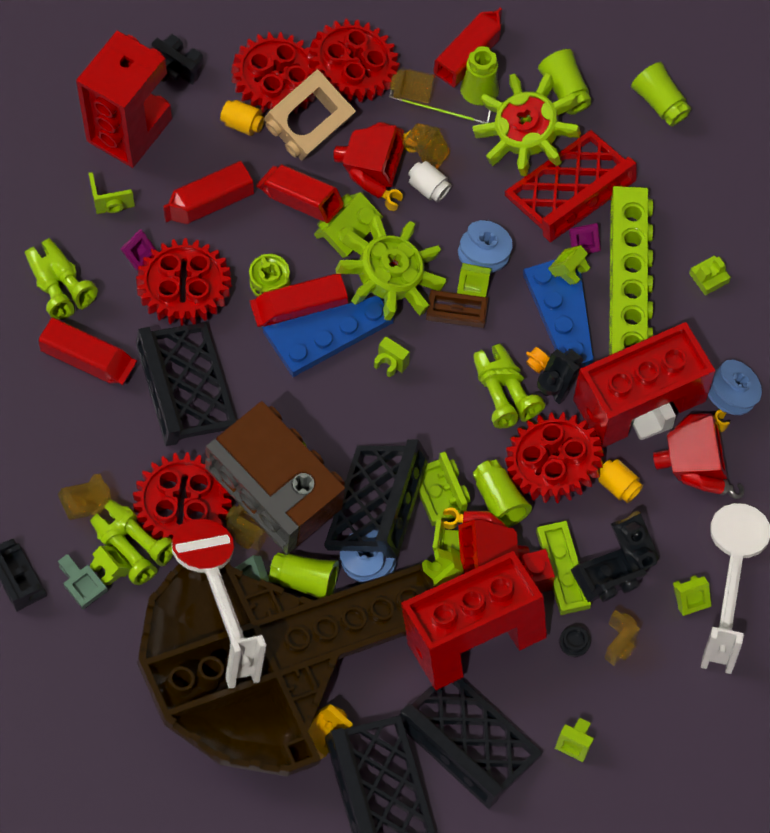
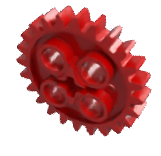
M345 19L343 26L335 20L332 28L325 25L323 32L318 31L315 39L312 40L308 53V58H310L308 67L313 68V72L318 69L341 95H347L348 102H351L353 96H357L361 103L365 95L372 101L375 94L383 96L384 90L390 89L397 75L399 63L396 61L399 55L393 52L395 44H386L388 35L382 37L378 35L380 28L371 31L369 22L364 27H361L358 19H356L354 25H350L348 19Z
M268 32L267 39L257 34L256 43L248 39L246 47L240 46L239 53L234 56L231 73H233L232 83L236 84L235 92H243L241 100L247 101L250 99L251 106H261L262 114L267 108L272 109L313 73L314 69L308 67L310 47L302 48L304 40L294 43V35H290L286 40L283 38L282 32L278 34V38H274L272 33ZM312 93L292 112L297 114L299 106L307 109L308 102H314L316 96Z
M184 238L182 245H178L175 239H173L172 247L169 248L164 243H161V251L158 252L151 249V258L143 257L144 266H138L139 276H136L137 294L141 296L142 306L147 305L149 314L157 311L158 320L168 316L169 324H172L176 318L179 319L181 326H184L186 319H190L192 324L195 325L196 317L198 316L207 321V312L209 311L216 315V305L224 307L225 298L230 297L229 288L232 287L230 267L226 265V258H220L219 250L210 253V244L200 248L199 240L197 239L193 245H188L187 238ZM187 261L186 301L182 303V262Z
M550 412L548 420L545 421L541 415H538V423L533 424L528 420L526 421L527 430L517 429L520 438H510L512 447H506L508 457L505 458L508 475L512 478L516 487L520 486L522 495L530 492L532 500H536L539 495H542L543 502L547 503L550 496H554L556 503H559L561 495H565L570 501L572 500L571 492L575 491L582 495L581 486L585 485L591 488L592 482L590 477L599 478L597 468H603L602 457H604L600 437H597L594 427H588L586 420L579 423L577 415L567 420L565 412H562L559 419H555L554 414ZM580 453L578 456L571 457L573 454ZM538 458V459L535 460V461H532V462L529 461V460H531V459ZM560 474L558 477H551L552 475Z
M186 452L183 460H179L177 453H174L173 461L170 462L162 456L161 466L152 462V473L143 470L142 477L145 481H136V487L139 491L133 492V498L137 501L133 504L134 512L139 513L136 515L137 522L144 523L143 530L146 533L153 530L152 538L155 540L161 536L172 539L175 531L182 525L177 524L180 513L178 502L181 501L182 479L184 476H187L188 480L186 484L187 498L184 500L183 523L194 520L189 517L193 512L204 514L199 519L218 522L222 526L223 522L221 519L228 520L230 518L229 511L226 509L232 508V500L228 499L231 495L205 468L200 454L194 461L190 460L189 452ZM169 481L176 483L173 488L167 489L162 487L164 483ZM197 484H204L207 486L202 491H196L192 489ZM164 509L173 511L168 517L159 515L160 511Z

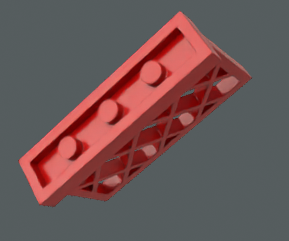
M592 130L558 153L561 162L565 159H577L576 168L556 166L548 160L505 191V197L543 230V237L550 243L608 202L612 196L613 186L628 187L637 180L636 162L629 156L624 159ZM590 141L598 147V152H581V148ZM580 160H597V167L580 168ZM601 160H613L617 164L612 169L600 168ZM543 175H555V183H538V180ZM559 175H576L575 184L558 183ZM579 176H596V180L591 184H579ZM522 190H534L533 199L520 198L516 194ZM537 191H554L553 199H537ZM558 191H574V196L569 200L557 199ZM536 207H553L552 212L544 218L536 213Z

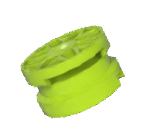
M264 254L254 259L251 263L249 283L255 296L258 297L264 292L290 286L289 266L282 257L275 254Z

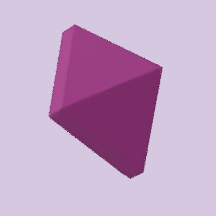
M597 223L569 229L571 248L581 245L588 254L601 251Z
M141 229L120 248L137 271L138 266L144 265L143 257L151 258V249L156 250Z

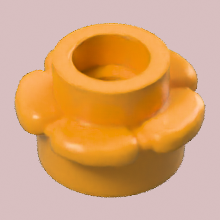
M535 347L531 352L527 351L526 355L529 359L526 363L538 374L542 370L544 371L549 361V356L538 347Z

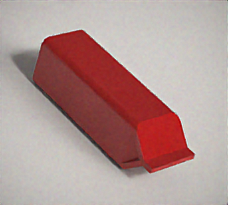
M500 7L497 11L479 13L434 61V74L455 88L465 76L470 53L481 46L489 47L491 50L499 41L502 8Z
M240 160L175 189L169 203L163 206L166 223L175 221L189 224L253 195V180L242 161Z
M282 164L278 167L272 166L255 185L269 198L325 223H329L344 205L336 187Z
M332 274L264 292L256 299L249 300L257 327L346 305L348 304V295L341 274Z
M53 317L38 340L41 352L108 383L124 385L137 363V360L131 358L124 350Z

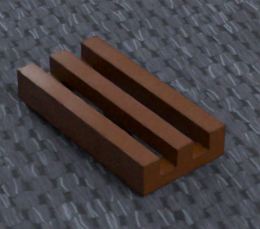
M430 290L426 320L484 328L488 298ZM435 301H442V302H450V303H457V304H464V305H471V306H479V307H481V309L468 308V307H463L462 305H456V304L446 305V304H439V303H434V302H435Z

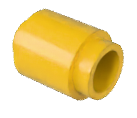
M228 100L222 108L220 121L224 122L229 128L252 136L255 132L259 133L261 131L264 117L262 116L261 109L238 100L234 102Z
M619 459L613 462L611 460L606 461L603 464V468H600L598 471L600 475L598 482L619 501L623 499L626 503L631 502L643 488V484L639 482L640 478Z

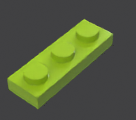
M567 521L537 527L536 534L541 550L546 549L555 575L552 589L560 615L590 609L591 602H587L571 572V569L578 565L579 562Z

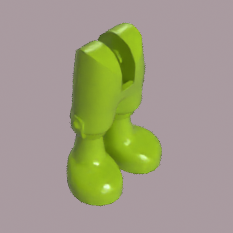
M48 238L41 242L46 253L45 257L42 258L34 246L25 250L24 253L37 280L36 286L50 295L51 299L46 305V311L50 317L64 319L72 316L75 309L70 299L60 289L59 282H62L67 287L76 306L81 310L88 307L94 301L98 294V289L92 281L85 280L79 282L76 279L77 271L75 264L70 263L60 248Z

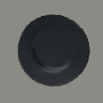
M577 626L566 628L561 633L559 639L561 650L571 657L584 655L589 650L591 643L587 631Z

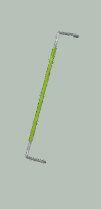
M395 83L392 84L389 96L390 98L401 100L402 102L410 103L413 105L421 106L431 110L439 111L442 113L450 114L453 116L481 123H488L489 117L492 112L489 111L487 122L477 120L475 118L449 112L439 108L431 107L406 99L393 97L391 95L393 88L395 87Z

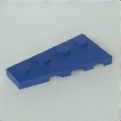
M555 260L524 269V279L554 349H558L563 354L569 349L574 350L583 358L580 368L592 364L593 354L581 273L575 269V273L580 280L578 283L570 285L562 277H554L548 268Z
M374 296L356 305L352 302L262 328L263 334L291 376L295 377L393 324L394 317L390 321L384 319V303L380 297Z

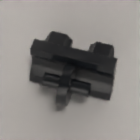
M173 34L163 41L156 38L152 42V46L160 51L166 60L167 74L161 81L165 82L170 77L176 81L181 77L193 85L198 80L197 71L203 64L202 53L196 49H191L185 56L179 52L183 49V42Z
M556 349L551 354L544 372L540 374L537 380V386L542 394L553 396L555 401L561 404L572 386L583 358L572 349H569L564 354Z
M638 510L623 520L611 523L621 551L633 572L641 569L646 570L657 564V561L660 560L642 515Z

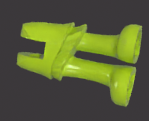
M500 343L492 346L495 361L491 363L483 350L475 352L473 359L478 373V380L484 387L488 388L496 408L491 417L495 428L503 429L514 426L518 421V415L522 422H526L544 410L546 405L542 397L539 395L528 396L521 386V382L525 378L519 374L520 368L515 365L507 350ZM501 386H507L517 411L509 404Z

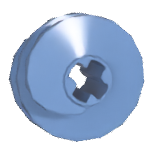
M484 220L473 222L468 226L467 232L463 234L458 247L459 259L462 263L490 268L491 273L502 269L509 261L513 248L512 239L503 227L494 222Z
M725 360L716 369L708 397L721 411L730 415L740 416L748 413L760 401L762 388L757 375L751 368L736 360Z
M372 530L362 537V540L375 541L378 531ZM340 551L342 568L349 577L358 581L359 584L392 574L395 570L396 558H386L383 552Z

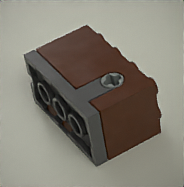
M261 401L206 446V456L208 458L205 459V468L288 555L296 546L300 545L342 509L345 483L336 472H330L323 465L322 457L315 450L312 449L310 451L302 443L301 435L294 428L289 429L282 422V416L273 406L268 407Z

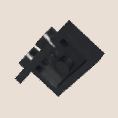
M621 549L578 564L571 569L588 603L599 598L602 602L610 600L618 595L620 590L626 594L639 587L640 583L638 581L647 575L645 569L633 572Z

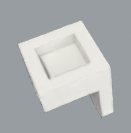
M670 403L632 419L631 424L639 439L644 440L672 429L676 415Z

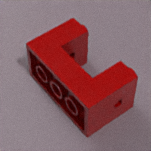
M117 30L76 79L86 141L131 168L135 167L172 120L169 102L160 95L155 96L151 94L167 74L166 60L160 51L154 48L149 49L142 45L134 36L125 35Z
M684 322L580 368L573 401L584 420L587 421L588 427L595 428L596 435L601 440V447L604 448L628 437L632 419L672 401L679 413L706 402L716 370L687 322Z
M514 551L401 603L408 646L435 690L463 678L461 653L505 632L509 634L519 651L547 638L544 596Z

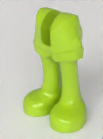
M110 499L104 507L115 520L110 524V522L96 513L90 519V522L97 532V538L106 546L113 545L131 564L132 567L128 574L129 580L135 585L144 584L153 578L158 570L131 545L125 536L127 534L130 535L149 553L150 557L159 566L166 565L173 556L172 539L165 537L158 541L155 540L136 522V514L130 507L122 506Z

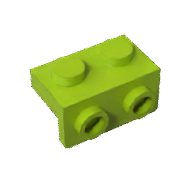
M361 192L353 195H344L342 197L344 205L329 223L319 221L317 224L319 229L313 234L317 239L324 237L342 258L347 257L353 251L342 242L349 229L364 239L370 232L369 223L373 216L379 215L381 219L383 218Z
M445 451L439 453V460L427 463L418 492L432 526L436 525L437 519H442V522L455 519L453 515H443L445 509L452 507L458 510L459 514H463L464 511H467V503H470L467 488L465 485L460 486L458 482L459 471L454 459L449 460Z

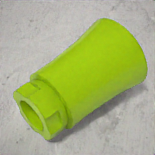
M477 47L474 52L470 53L465 76L460 86L464 99L474 105H484L481 100L483 94L492 96L495 99L499 94L497 57L489 47Z
M571 49L557 51L546 57L539 64L538 71L542 76L545 73L551 75L554 82L552 90L558 100L571 93L575 95L578 105L568 110V114H576L591 105V98L588 94L589 90L581 76Z
M657 62L647 67L631 84V88L643 97L661 119H665L670 127L683 121L692 110L686 103V98L670 78L662 62Z
M496 459L492 461L487 460L477 466L473 472V477L489 512L503 521L506 527H511L524 520L530 514L532 506L519 492L505 468H502L500 462Z
M277 553L274 555L270 566L269 580L272 583L280 584L281 587L297 590L320 599L333 594L338 578L339 562L336 560L302 557L290 553L288 555Z

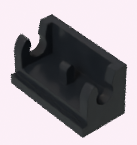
M14 539L1 543L0 583L16 612L47 597L19 543L16 544Z

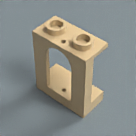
M317 69L267 113L264 120L266 121L267 129L286 143V150L293 157H298L303 161L310 152L337 128L345 124L356 111ZM313 93L331 115L307 135L295 134L288 126V115Z

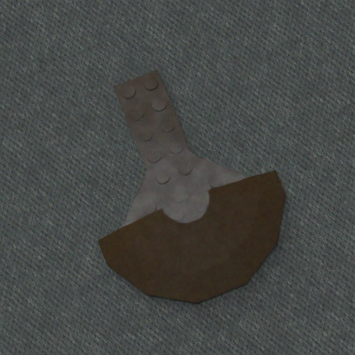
M228 562L219 571L244 638L262 635L266 644L260 682L253 683L251 676L237 678L235 688L229 689L225 677L231 642L207 576L204 572L199 573L189 570L178 563L148 599L137 665L163 724L220 765L281 776H290L317 766L321 762V758L308 731L337 660L406 636L401 603L435 587L433 579L423 572L421 563L313 601L303 596L298 598L283 591L284 588L263 579L258 581L243 575V571L231 567L230 562Z

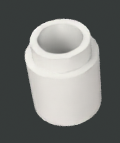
M428 161L422 164L417 162L408 173L410 176L409 184L429 200L441 201L452 186L448 182V178Z

